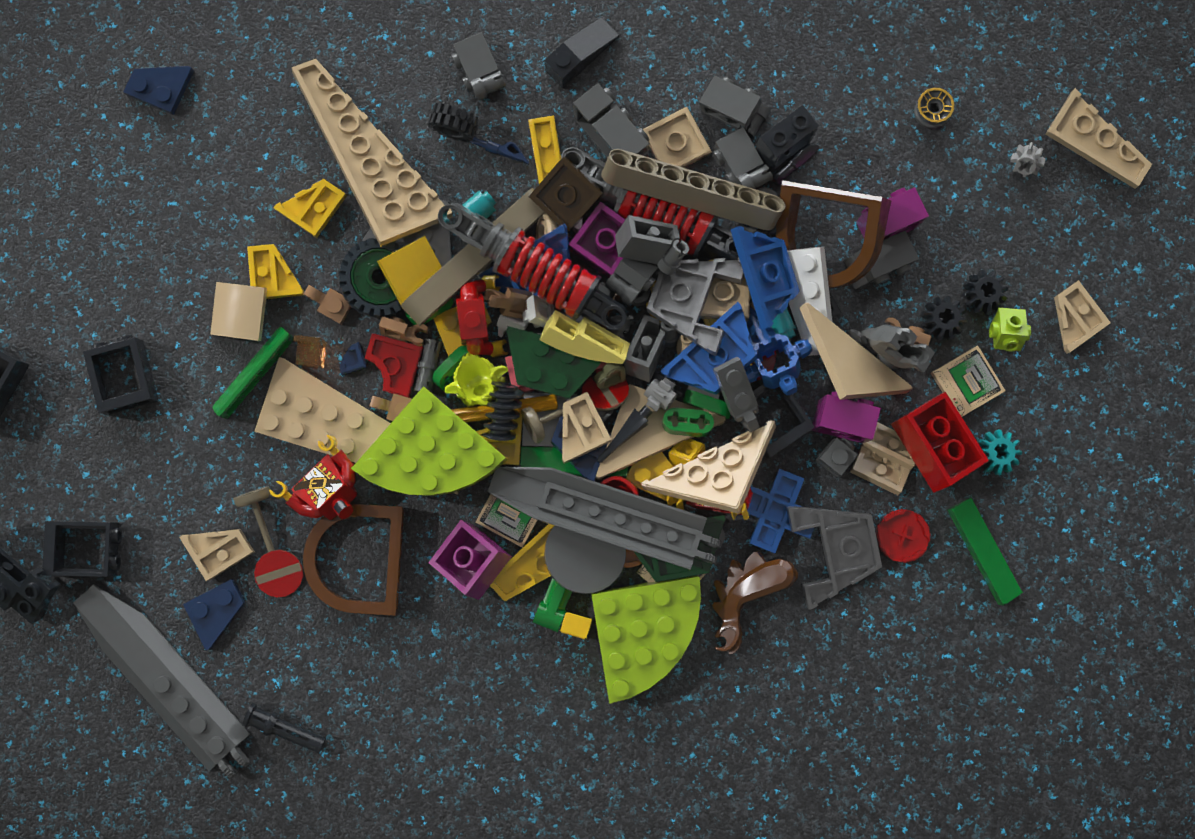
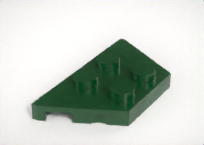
M507 326V335L518 386L570 399L602 363L558 350L540 341L541 335Z
M725 515L707 518L702 534L719 539L725 522ZM699 542L697 548L699 551L713 555L717 549ZM634 552L655 582L710 573L712 566L711 563L694 558L691 570Z

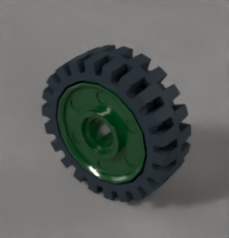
M369 238L352 247L342 260L339 269L340 290L344 299L357 312L368 317L382 318V316H392L403 310L387 279L383 284H376L371 278L374 272L383 273L377 262L378 260L404 247L401 244L395 243L396 241L380 247L377 239Z

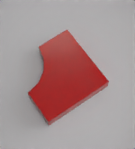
M372 333L365 359L374 363L381 371L384 380V392L410 398L418 371V362L421 360L424 348Z

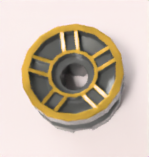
M941 88L927 89L921 94L914 107L916 121L926 129L935 130L941 128L947 123L954 111L953 98L946 90ZM935 105L937 112H932L930 107Z

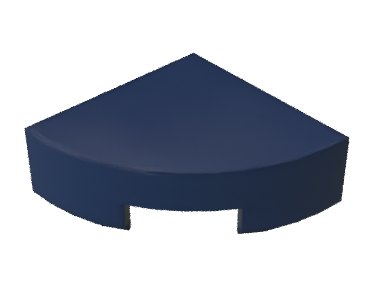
M360 342L351 345L345 352L340 363V373L342 376L368 368Z

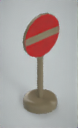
M592 376L583 385L582 394L588 392L596 410L608 411L616 409L625 403L629 396V386L625 380L609 388L600 389L594 381V376ZM531 407L521 410L523 422L534 443H540L545 438L542 424L562 416L563 408L541 418L538 417L535 410Z
M267 486L234 497L233 501L237 507L252 504L268 553L264 554L256 563L254 571L255 582L260 590L267 595L285 597L295 592L300 586L303 578V567L298 557L291 552L282 549L274 550L258 502L271 496L270 488Z

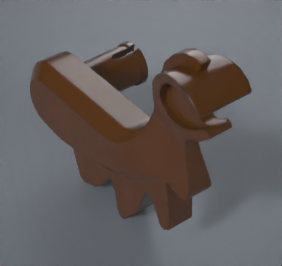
M753 552L748 557L744 569L738 560L731 561L728 569L727 586L721 580L714 581L721 602H714L712 606L722 618V626L717 631L715 638L724 637L727 642L724 647H715V649L729 651V654H734L739 650L743 636L740 625V611L742 607L748 602L791 587L798 579V571L792 563L783 559L767 562L760 552Z

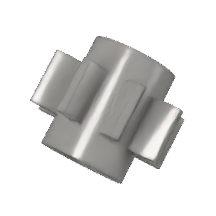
M1032 142L1024 147L1018 145L1017 153H1013L1010 159L1011 162L1016 163L1013 171H1018L1020 174H1023V177L1032 173L1038 175L1039 167H1043L1046 161L1044 157H1040L1043 148L1038 149Z
M666 377L661 381L654 379L644 393L648 398L646 405L656 412L661 408L668 410L678 395L674 392L676 384Z

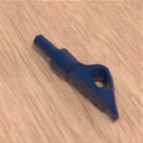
M475 137L473 141H470L472 144L486 148L485 151L499 154L529 165V161L514 142L500 145L491 140L486 142ZM514 147L518 153L513 154L508 149Z

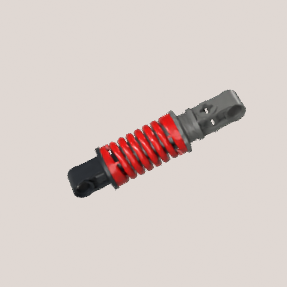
M570 147L563 151L561 159L564 156L575 164L604 193L600 201L604 204L606 202L610 205L612 204L614 212L625 220L630 215L677 225L680 237L679 243L681 240L686 242L689 247L687 254L692 259H697L703 254L712 260L718 258H725V261L738 260L739 256L730 252L735 251L737 253L730 231L717 225L718 216L701 211L698 213V210L695 209L688 210V207L610 185L601 176L605 162L595 159L575 147Z
M459 203L444 205L439 210V223L444 228L458 235L466 243L479 248L482 257L492 259L495 262L493 266L495 273L498 272L505 277L511 276V280L515 283L520 281L521 287H529V292L532 294L537 293L540 299L546 298L547 303L550 305L555 303V307L558 310L565 309L566 315L570 316L573 321H576L584 313L611 330L620 329L627 321V308L598 289L602 277L592 275L588 270L583 269L579 277L576 278L581 269L578 264L573 265L569 269L572 261L565 259L561 264L562 254L557 253L554 258H551L554 250L547 248L545 253H543L545 244L539 242L536 248L533 247L536 242L535 238L532 236L526 238V233L521 227H518L513 233L509 232L500 222L495 226L488 219L472 212ZM451 208L455 209L459 215L456 223H451L447 218V213ZM616 309L620 311L622 320L618 323L612 322L608 318L609 310Z

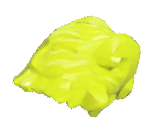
M467 353L466 356L462 357V361H460L459 366L454 372V382L445 387V393L456 394L468 408L478 404L486 406L488 402L496 399L490 396L489 393L498 391V388L493 386L491 382L505 383V377L502 375L508 372V368L502 365L494 367L487 359Z

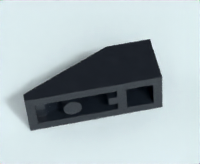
M600 17L564 41L544 59L545 71L564 88L619 37V34Z

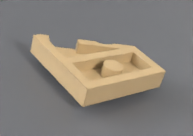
M1079 280L1054 297L1066 354L1076 349L1111 323Z
M588 392L563 403L562 461L564 464L611 442V438Z
M241 529L182 535L179 537L206 581H210L255 552Z

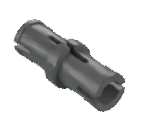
M425 339L422 360L418 362L417 366L420 369L414 391L419 392L424 386L431 392L433 374L439 367L437 362L442 342Z

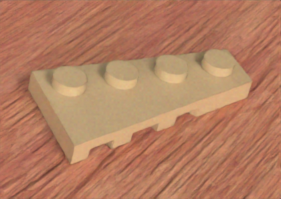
M1075 88L1063 104L1047 130L1046 135L1134 189L1137 188L1152 164L1129 141H1125L1116 132L1117 129L1111 123L1107 124L1097 114L1099 111L1092 104L1088 105L1080 97L1082 94Z

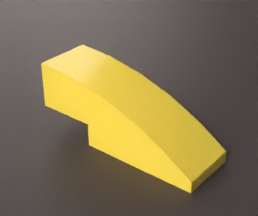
M557 310L554 311L546 322L540 337V341L558 350L605 363L623 364L630 346L629 342L585 317L578 323Z

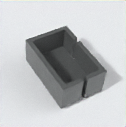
M597 83L573 102L574 120L606 158H608L610 151L613 149H622L648 157V141L650 140L648 135L642 128L637 129L631 121L633 119L625 108L622 107L620 109L613 103L616 99L607 87L603 89Z

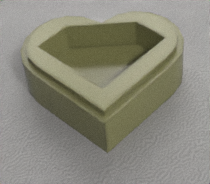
M607 363L603 370L594 376V381L600 389L609 388L626 380L623 364Z

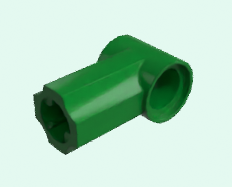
M552 578L545 598L541 600L532 623L558 632L572 591L564 589Z

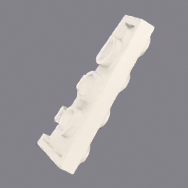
M824 247L787 250L800 290L797 296L789 301V305L801 340L807 339L811 344L813 351L810 355H820L800 311V307L805 303H809L832 321Z

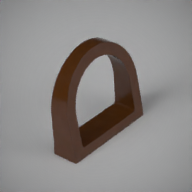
M782 180L780 198L785 203V209L776 225V238L784 240L787 250L796 249L795 228L802 197L869 208L864 242L859 256L844 271L827 275L829 288H841L849 286L864 277L874 266L880 255L892 201L879 196Z
M351 505L353 512L348 517L389 518L391 520L385 601L347 599L337 595L327 587L318 570L317 552L326 532L344 519L339 518L338 515L331 520L325 516L322 517L308 535L303 552L304 572L313 592L325 604L339 611L396 616L398 612L404 507Z

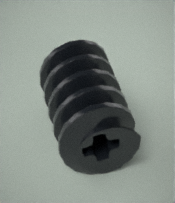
M492 381L491 384L497 387L498 391L489 393L490 396L496 398V401L487 403V406L493 408L494 412L485 414L486 417L492 419V422L483 424V427L489 429L490 433H484L482 436L497 441L514 440L516 434L511 430L517 429L518 423L513 419L520 417V413L515 409L522 407V402L516 398H522L524 392L515 385Z

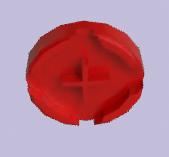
M899 509L891 511L882 517L877 525L876 538L878 548L884 556L892 561L903 563L915 561L925 553L930 542L931 534L928 524L921 515L910 510Z

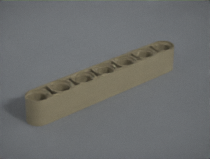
M622 149L610 151L601 173L603 180L610 185L763 230H772L785 209V203L776 195Z
M532 188L500 215L493 222V225L496 226L500 222L504 225L505 229L512 233L518 227H521L524 232L530 229L543 214H546L528 197L534 189ZM468 244L401 304V307L421 326L453 298L465 283L472 281L493 260L489 257H482L479 248Z

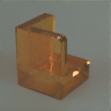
M294 335V341L298 343L295 365L324 368L327 342L319 337Z

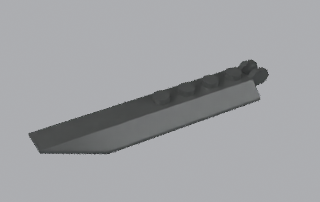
M499 467L495 470L488 489V493L533 519L691 570L694 558L716 564V556L697 550L699 542L713 548H721L722 545L721 540L702 534L707 520L706 517L554 468Z
M95 584L73 602L102 651L209 772L218 764L222 772L227 777L233 779L237 772L225 758L230 752L232 757L241 766L246 767L250 763L248 757L238 747L239 743L246 739L250 733L143 613Z

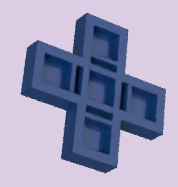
M778 469L769 493L751 486L753 496L747 510L749 515L759 519L749 544L771 553H776L784 530L791 531L786 507H802L795 504L804 478ZM814 528L793 533L810 539Z

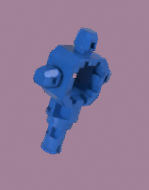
M750 307L749 320L746 323L757 359L752 362L753 365H749L745 369L749 382L757 381L756 378L760 377L764 387L771 389L780 387L786 395L797 392L795 379L798 378L801 371L799 358L803 359L811 354L813 351L811 344L807 339L795 342V345L792 346L787 336L776 334L772 327L761 330L756 311ZM777 349L779 353L784 351L790 360L789 367L786 368L784 365L778 368L776 373H773L772 370L767 372L761 363L763 361L762 357L766 355L768 358L774 355V351Z

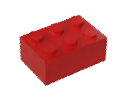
M946 391L891 423L933 493L953 485L989 461Z

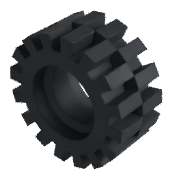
M435 103L433 105L428 122V127L431 130L437 131L436 133L443 134L447 138L452 137L454 140L473 141L479 122L478 117L474 113L447 103L445 105L443 103Z

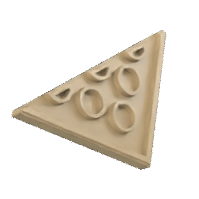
M805 303L800 307L803 318L840 400L906 394L912 390L910 384L812 305Z
M631 384L628 385L629 396L619 410L610 435L611 442L625 424L634 408L639 412L647 404L648 398L644 395L645 389ZM675 400L673 404L669 407V409L685 408L702 410L697 407L679 402L677 400ZM650 408L653 413L647 418L648 425L600 463L595 479H603L609 474L623 470L651 455L654 456L671 448V446L693 437L667 433L662 426V420L667 410L661 408L656 412ZM709 412L714 418L713 427L724 423L725 417ZM672 416L671 420H668L672 422L674 427H677L678 423L682 422L677 420V416ZM699 418L698 422L694 423L699 425V429H704L705 425H708L703 422L702 418Z
M770 420L766 422L767 425L751 433L747 431L733 438L732 442L719 448L716 446L697 455L698 458L684 465L680 463L664 471L661 476L650 481L648 479L643 481L641 484L643 490L739 514L776 428L775 421Z

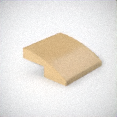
M216 282L211 335L261 341L267 288Z
M877 422L873 440L862 444L850 473L899 495L915 462L895 430Z

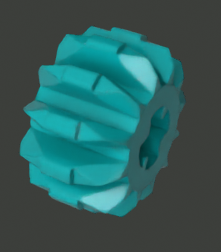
M1001 429L995 430L994 435L991 432H986L984 434L985 440L979 439L977 441L989 460L986 462L984 471L988 473L993 470L995 475H1001L1003 471L1006 473L1012 472L1011 465L1017 466L1020 463L1015 456L1022 455L1023 453L1021 450H1015V446L1019 445L1020 441H1011L1012 433L1007 432L1003 435ZM995 448H1000L999 453L1002 455L1001 457H996L998 452L994 450Z

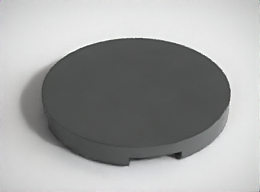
M557 526L552 528L547 537L544 553L546 567L552 578L561 587L569 591L581 594L601 591L618 578L624 567L626 558L625 548Z

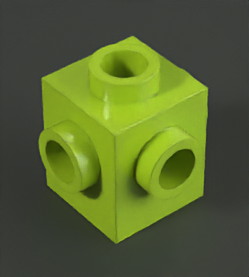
M998 308L989 328V337L993 338L994 349L1021 351L1025 341H1029L1031 336V326L1027 325L1026 310Z

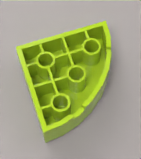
M423 386L351 469L369 482L387 490L413 496H438L455 493L475 485L493 474L508 459Z
M698 575L591 593L609 704L629 699L651 688L664 678L682 658L692 640L699 618L701 591L700 577Z

